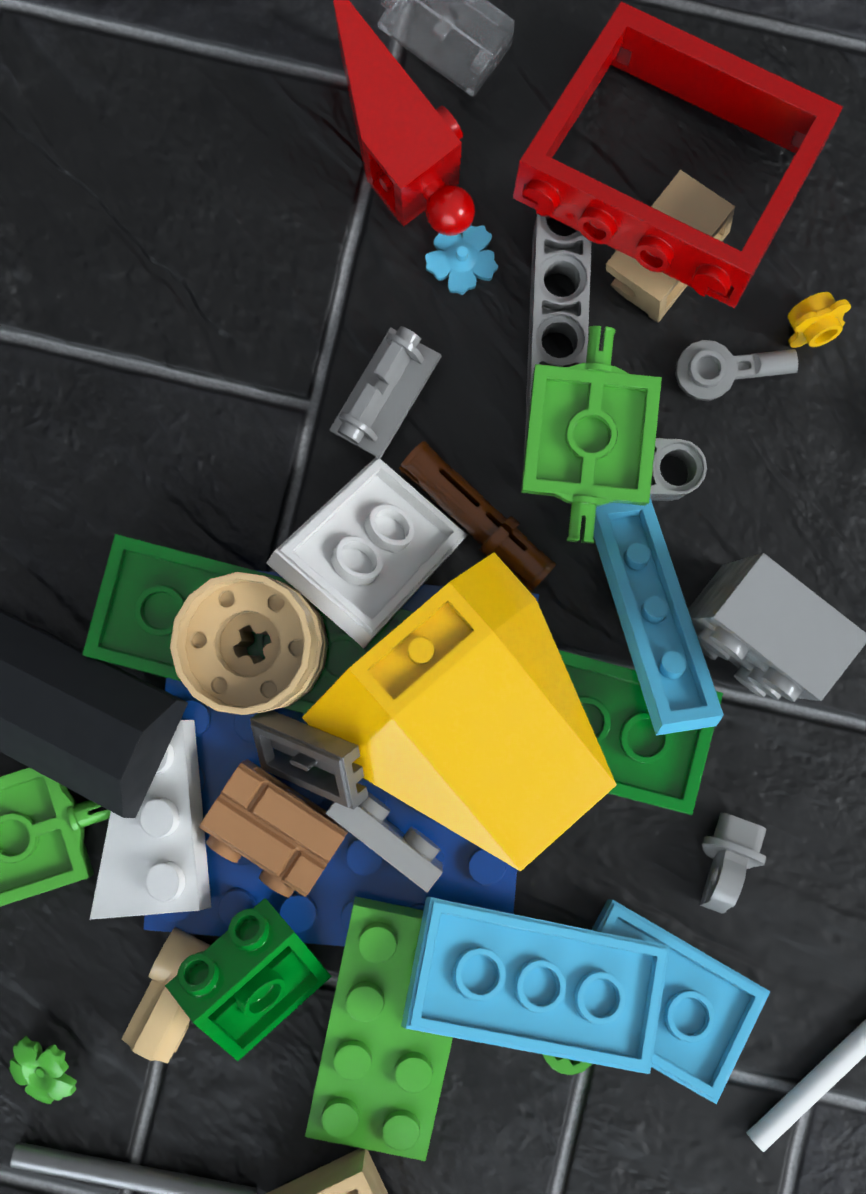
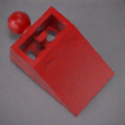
M333 0L340 52L367 182L403 227L426 210L429 224L438 233L446 236H455L463 233L473 222L475 205L470 194L465 189L457 186L460 179L462 142L460 139L463 138V132L458 122L443 105L436 109L433 107L349 0Z

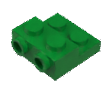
M264 898L254 908L245 909L237 913L232 918L228 931L205 951L187 957L181 963L178 974L165 987L190 1020L238 1062L332 976L269 901Z

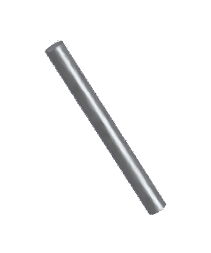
M22 1142L16 1143L10 1164L11 1168L146 1194H257L258 1189Z

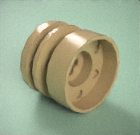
M235 572L208 580L187 597L174 619L170 649L176 674L194 698L215 711L249 715L291 706L311 691L325 668L328 638L321 614L298 590L284 582L267 576ZM253 631L256 634L270 636L271 643L263 648L265 659L261 656H250L247 653L246 647L254 642V637L251 633Z

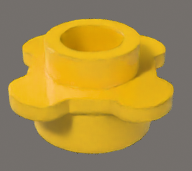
M821 292L799 302L791 309L787 316L795 332L788 339L789 345L792 348H797L808 343L810 347H818L835 339L843 330L845 324L843 320L844 314L851 309L849 301L846 299L835 301L830 292Z

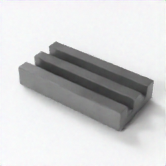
M273 710L258 713L250 719L262 770L353 810L368 798L367 787L358 783L364 778L363 767L353 763L360 757L358 745Z

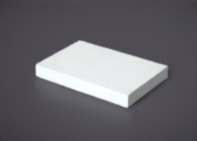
M375 457L272 553L267 564L359 645L365 648L466 538L467 534L385 462Z

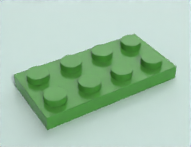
M355 896L305 1137L426 1161L453 1037L405 1029L401 1026L424 910Z

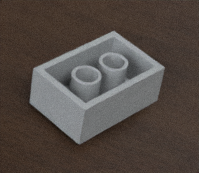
M764 553L723 564L688 608L703 654L713 660H716L719 656L737 666L739 669L734 674V677L761 698L768 694L776 700L783 696L791 702H795L797 698L822 701L866 644V632Z

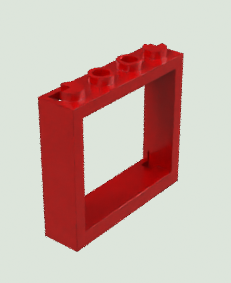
M621 1L521 157L513 199L537 210L536 214L549 216L580 231L585 238L594 243L606 244L636 259L640 265L650 271L662 272L692 287L703 297L708 295L735 308L822 151L843 106ZM610 65L795 153L793 160L742 251L553 159L556 151Z

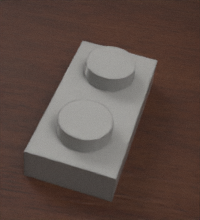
M368 792V798L354 810L336 802L332 803L326 812L329 817L428 893L443 873L442 862L435 858L440 848L414 827H410L405 834L385 819L391 810L370 792Z

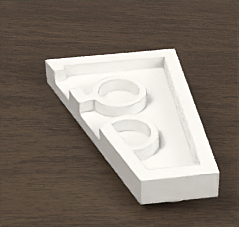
M180 720L136 818H123L113 812L110 813L89 920L200 911L211 908L205 831L199 828L203 820L194 720Z

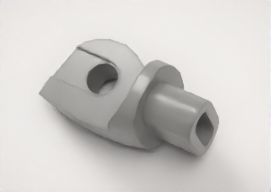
M720 813L714 836H705L702 843L703 851L713 861L700 906L721 914L726 913L728 909L735 906L745 881L746 870L765 864L766 856L760 853L767 830L765 827L730 814Z

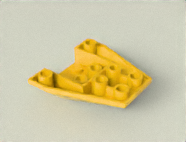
M495 552L448 582L349 667L302 717L309 726L358 745L360 757L353 763L363 767L365 780L518 871H522L617 785L536 598Z

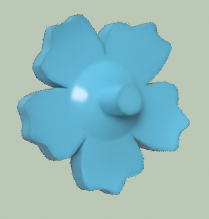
M470 225L463 232V236L461 234L446 236L438 233L433 243L438 251L425 255L426 271L434 274L438 281H443L449 276V292L464 295L468 290L476 287V278L490 281L493 274L498 270V265L494 261V252L485 250L491 242L492 234L486 231L484 225L478 227Z

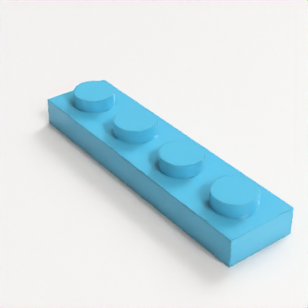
M651 498L646 506L623 503L597 506L594 539L656 736L717 726L724 714Z

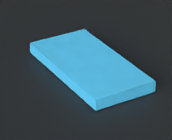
M426 897L401 1026L410 1030L650 1074L670 946Z

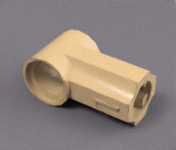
M174 927L151 968L148 977L152 980L121 1038L130 1046L134 1053L150 1061H162L167 1064L174 1052L176 1053L190 1026L191 1020L165 985L178 974L181 963L187 957L205 951L211 946L210 944Z

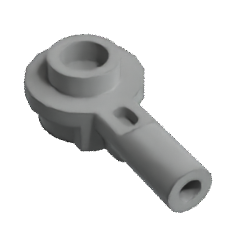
M701 340L692 343L681 353L676 363L675 376L679 387L686 395L696 400L710 401L720 398L725 394L736 379L797 373L798 356L795 349L733 356L726 346L716 341Z

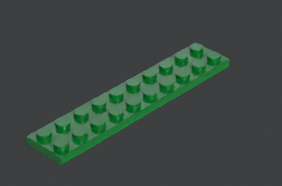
M115 534L82 656L181 681L176 674L170 644L174 619L191 593L212 578L235 572L263 575L284 582L291 587L293 586L282 577ZM315 606L323 618L328 638L325 668L311 691L291 706L283 708L305 714L349 667L414 612L400 609L370 643L363 648ZM253 631L251 633L254 637V642L246 647L247 653L250 656H261L265 659L263 648L271 643L270 636L256 634ZM558 650L617 784L609 794L692 815L714 727L656 736L636 670ZM716 691L721 704L723 693Z

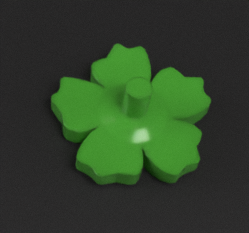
M27 1036L13 1046L14 1057L10 1060L9 1070L17 1084L27 1085L25 1092L42 1103L51 1104L54 1100L59 1101L63 1097L71 1096L77 1090L75 1087L77 1080L65 1074V1071L69 1068L65 1061V1051L59 1050L53 1044L43 1052L40 1043L31 1041Z

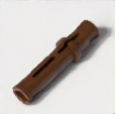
M422 441L401 463L398 469L416 483L442 510L460 524L482 546L479 551L485 557L495 552L530 593L557 565L517 529L520 523L513 516L507 519L495 509L469 482L451 468L426 441Z

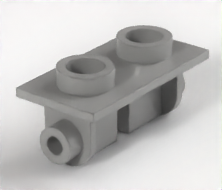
M400 326L398 331L390 327L329 430L381 459L442 355L419 343L421 338L413 331L403 326Z

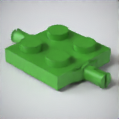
M601 326L588 327L589 337L586 363L570 367L535 364L533 370L521 493L555 496L566 503H570L571 513L567 541L578 542L580 540L581 521L583 518L581 543H594L597 506L610 503L646 506L650 500L662 377L629 374L616 366H611L613 340L616 330L605 326L602 332L601 351H599Z
M30 767L1 776L0 907L87 879L94 875L84 843V827L108 820L111 811L104 809L93 812V809L102 806L91 800L77 803L67 787Z

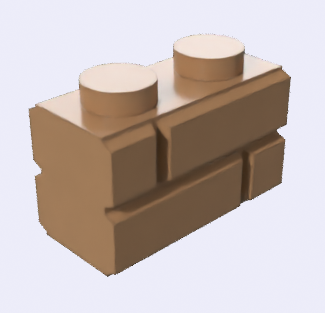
M248 759L241 762L199 826L200 829L210 834L206 844L213 851L234 863H238L242 856L263 869L259 879L266 886L288 898L291 897L294 891L304 897L309 894L348 833L345 828L326 814V810L273 775L262 770Z

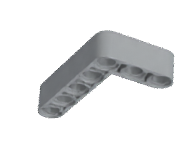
M538 214L532 238L524 457L535 364L570 367L586 363L588 346L592 241L585 238L578 230L569 236L556 235L547 225V219L550 217ZM559 273L566 275L572 280L575 292L566 297L554 296L545 287L544 279L551 274ZM549 333H561L571 341L573 353L564 358L552 357L542 347L541 339ZM656 438L650 490L651 500H678L701 485L706 476L707 463L706 457L698 446L682 439ZM663 457H678L684 462L688 471L687 481L684 485L675 486L664 480L660 471Z

